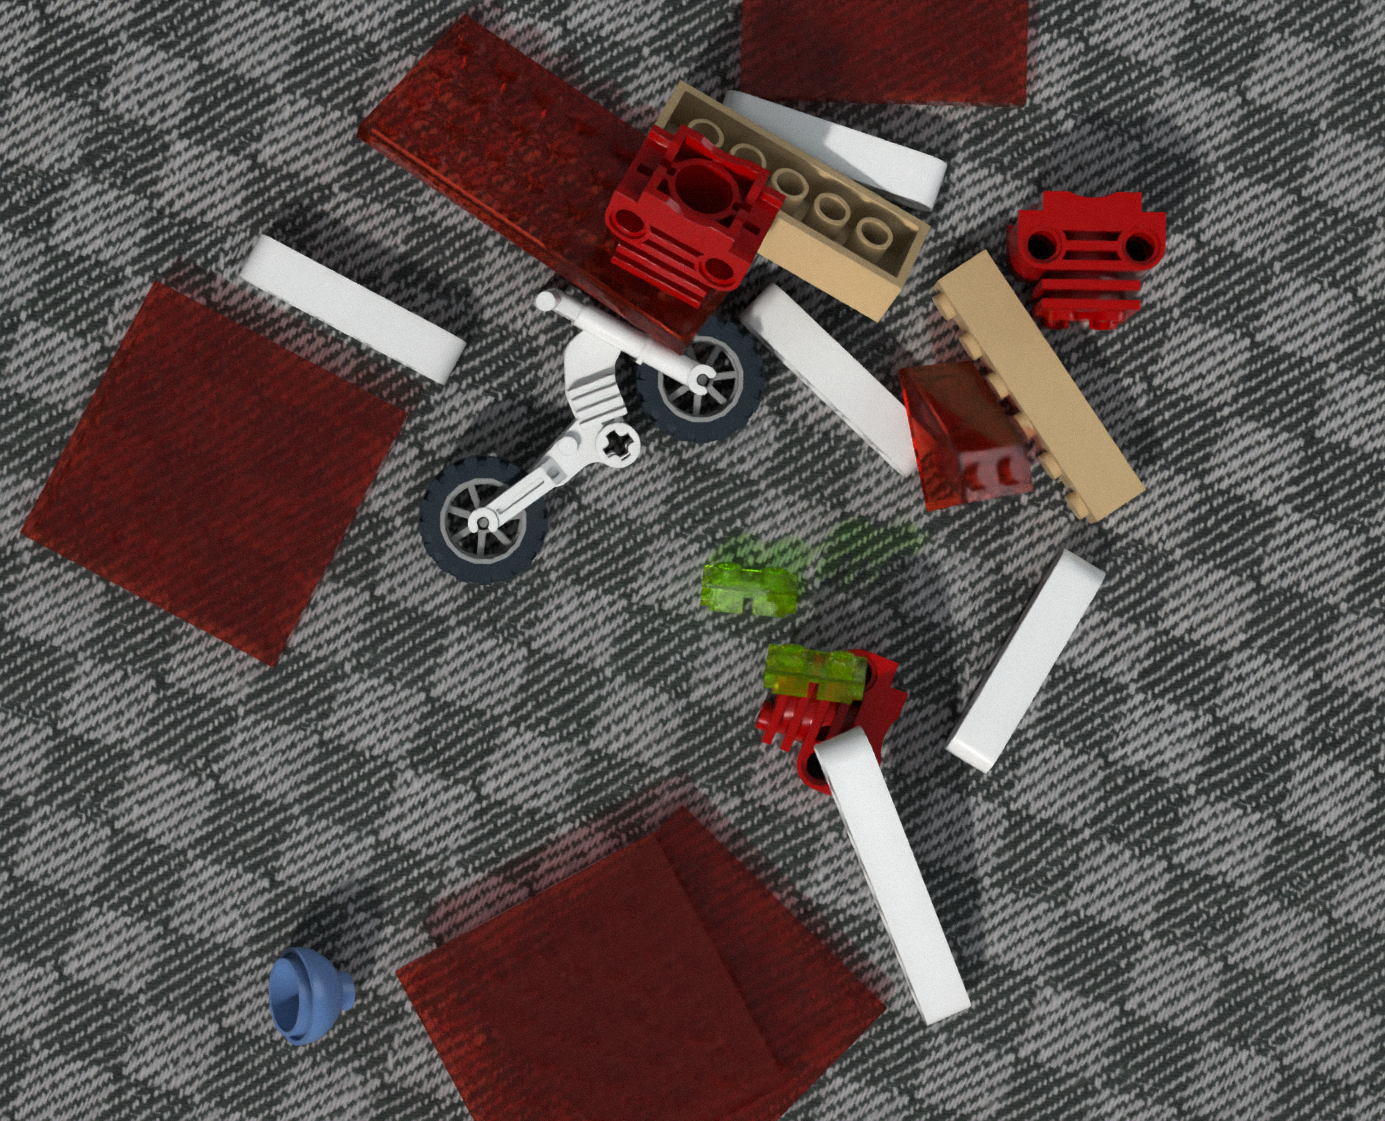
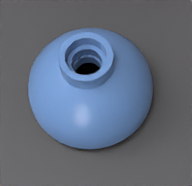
M287 948L273 965L269 979L271 1015L277 1030L295 1046L306 1045L319 1040L333 1027L340 1012L350 1010L354 1004L355 986L350 973L347 971L337 972L336 968L325 956L311 948Z

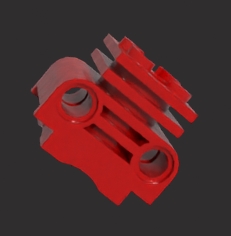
M654 124L625 176L614 191L605 211L604 219L607 227L621 239L610 262L698 309L709 287L719 291H731L740 285L787 196L765 185L771 173L770 171L748 159L739 158L724 152L697 131L681 124L676 135H673Z
M1043 191L1039 197L1038 204H1033L1030 210H1018L1016 224L1006 226L1007 269L1020 282L1037 284L1029 292V302H1038L1029 311V315L1033 321H1041L1042 329L1049 330L1069 329V322H1089V329L1091 330L1118 329V324L1126 323L1127 319L1141 310V300L1129 299L1141 290V280L1139 279L1159 264L1166 248V212H1142V192H1115L1108 196L1092 198L1076 195L1069 191ZM1028 245L1039 248L1043 253L1044 260L1033 257L1028 251ZM1126 247L1136 252L1139 261L1129 257Z
M794 649L791 657L782 655L772 680L780 684L773 703L764 700L754 726L762 730L759 736L761 742L771 745L775 733L780 734L777 746L786 752L790 751L794 740L798 741L793 756L794 770L804 784L814 790L832 796L824 773L813 775L807 771V759L815 752L814 745L861 726L880 766L884 737L891 725L899 718L908 693L890 687L899 663L861 649L842 650L833 657L824 674L821 671L825 660L812 656L808 667H806L803 663L807 653ZM858 659L865 666L866 675L862 683L851 687L843 678V669L849 661Z

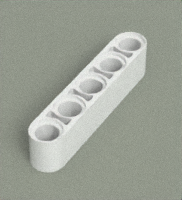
M733 90L726 92L723 105L880 197L920 211L931 212L933 210L947 169V164L944 161L743 92Z
M264 234L260 235L239 274V277L442 385H445L467 344L450 332Z
M770 282L738 316L742 324L891 467L905 478L940 444L935 435L776 284Z
M1065 548L1059 552L948 737L944 746L946 751L985 774L992 768L1102 584L1106 574L1104 571Z

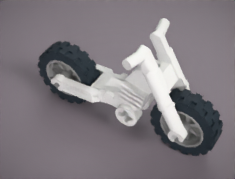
M556 287L538 293L534 298V304L538 310H553L571 320L572 325L581 329L568 343L564 353L565 395L575 419L528 470L523 469L521 466L519 467L506 458L484 454L458 459L442 469L426 489L420 505L419 531L426 552L446 574L448 572L456 577L457 580L465 583L472 582L479 583V585H492L495 582H505L514 578V575L526 570L532 564L534 558L543 547L548 528L544 494L554 487L565 484L590 463L601 462L610 467L623 468L633 463L640 453L641 443L639 435L628 423L624 422L622 416L628 412L615 377V363L621 351L632 356V361L637 363V367H635L636 394L647 417L663 432L678 440L704 444L726 439L731 436L730 434L738 429H742L760 405V397L765 385L762 369L764 366L752 339L730 321L712 315L701 314L673 319L661 328H658L654 333L647 332L645 334L592 304L587 305ZM692 343H706L714 346L704 364L697 362ZM684 347L687 356L679 353L678 350ZM721 351L729 358L733 371L716 373L712 368ZM664 374L683 385L667 395L664 385ZM735 378L733 390L728 400L712 386L713 381ZM687 391L694 392L692 414L679 409L672 401ZM708 392L721 407L713 412L700 415L702 395ZM613 430L619 436L628 434L630 437L624 442L627 451L620 456L615 451H609L606 454L603 451L609 444L606 435ZM489 484L497 486L498 489L486 501H480L475 485ZM466 488H468L474 504L470 511L451 505L455 497ZM448 512L467 518L468 525L451 535L448 527ZM520 519L518 531L511 541L498 527L508 520ZM471 532L479 533L477 554L463 549L456 542ZM491 532L506 547L496 553L484 555L486 533Z

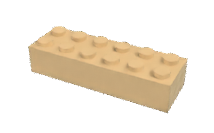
M680 80L655 125L676 135L681 124H684L704 135L711 143L724 152L739 158L748 159L770 171L771 173L765 185L787 196L757 253L872 320L879 322L903 289L931 226Z

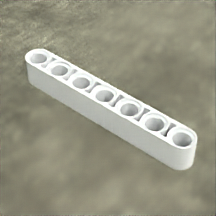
M857 726L814 745L815 753L908 987L926 1026L971 1007L963 981L865 732L861 726Z

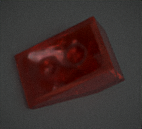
M971 360L907 367L898 370L927 512L990 502L1034 491L1025 444Z

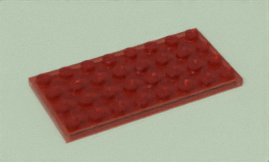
M466 14L446 32L359 124L356 134L357 138L679 356L683 355L730 292L719 291L709 287L699 308L696 309L610 262L621 239L607 227L604 219L605 211L614 191L622 181L647 136Z

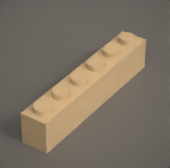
M987 250L981 251L937 280L933 286L937 295L932 297L935 306L945 320L949 321L952 318L955 320L963 332L959 336V341L964 350L973 361L978 358L981 359L990 373L985 376L987 384L1000 401L1007 398L1016 412L1011 417L1013 423L1026 440L1034 439L1042 451V454L1038 456L1042 467L1051 479L1060 478L1069 494L1064 496L1075 516L1079 520L1086 517L1090 524L1098 522L1145 491V487Z

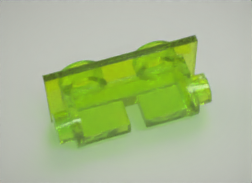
M718 562L714 566L704 565L700 605L709 606V611L742 614L745 597L753 598L752 615L785 618L786 614L795 615L798 597V574H791L784 568L774 566L765 567L760 571L742 569L740 565L731 562Z
M792 643L783 645L769 644L763 687L772 688V694L807 698L809 682L819 683L817 699L851 705L852 700L862 701L868 658L855 656L853 653L843 650L824 652L809 650L801 645Z

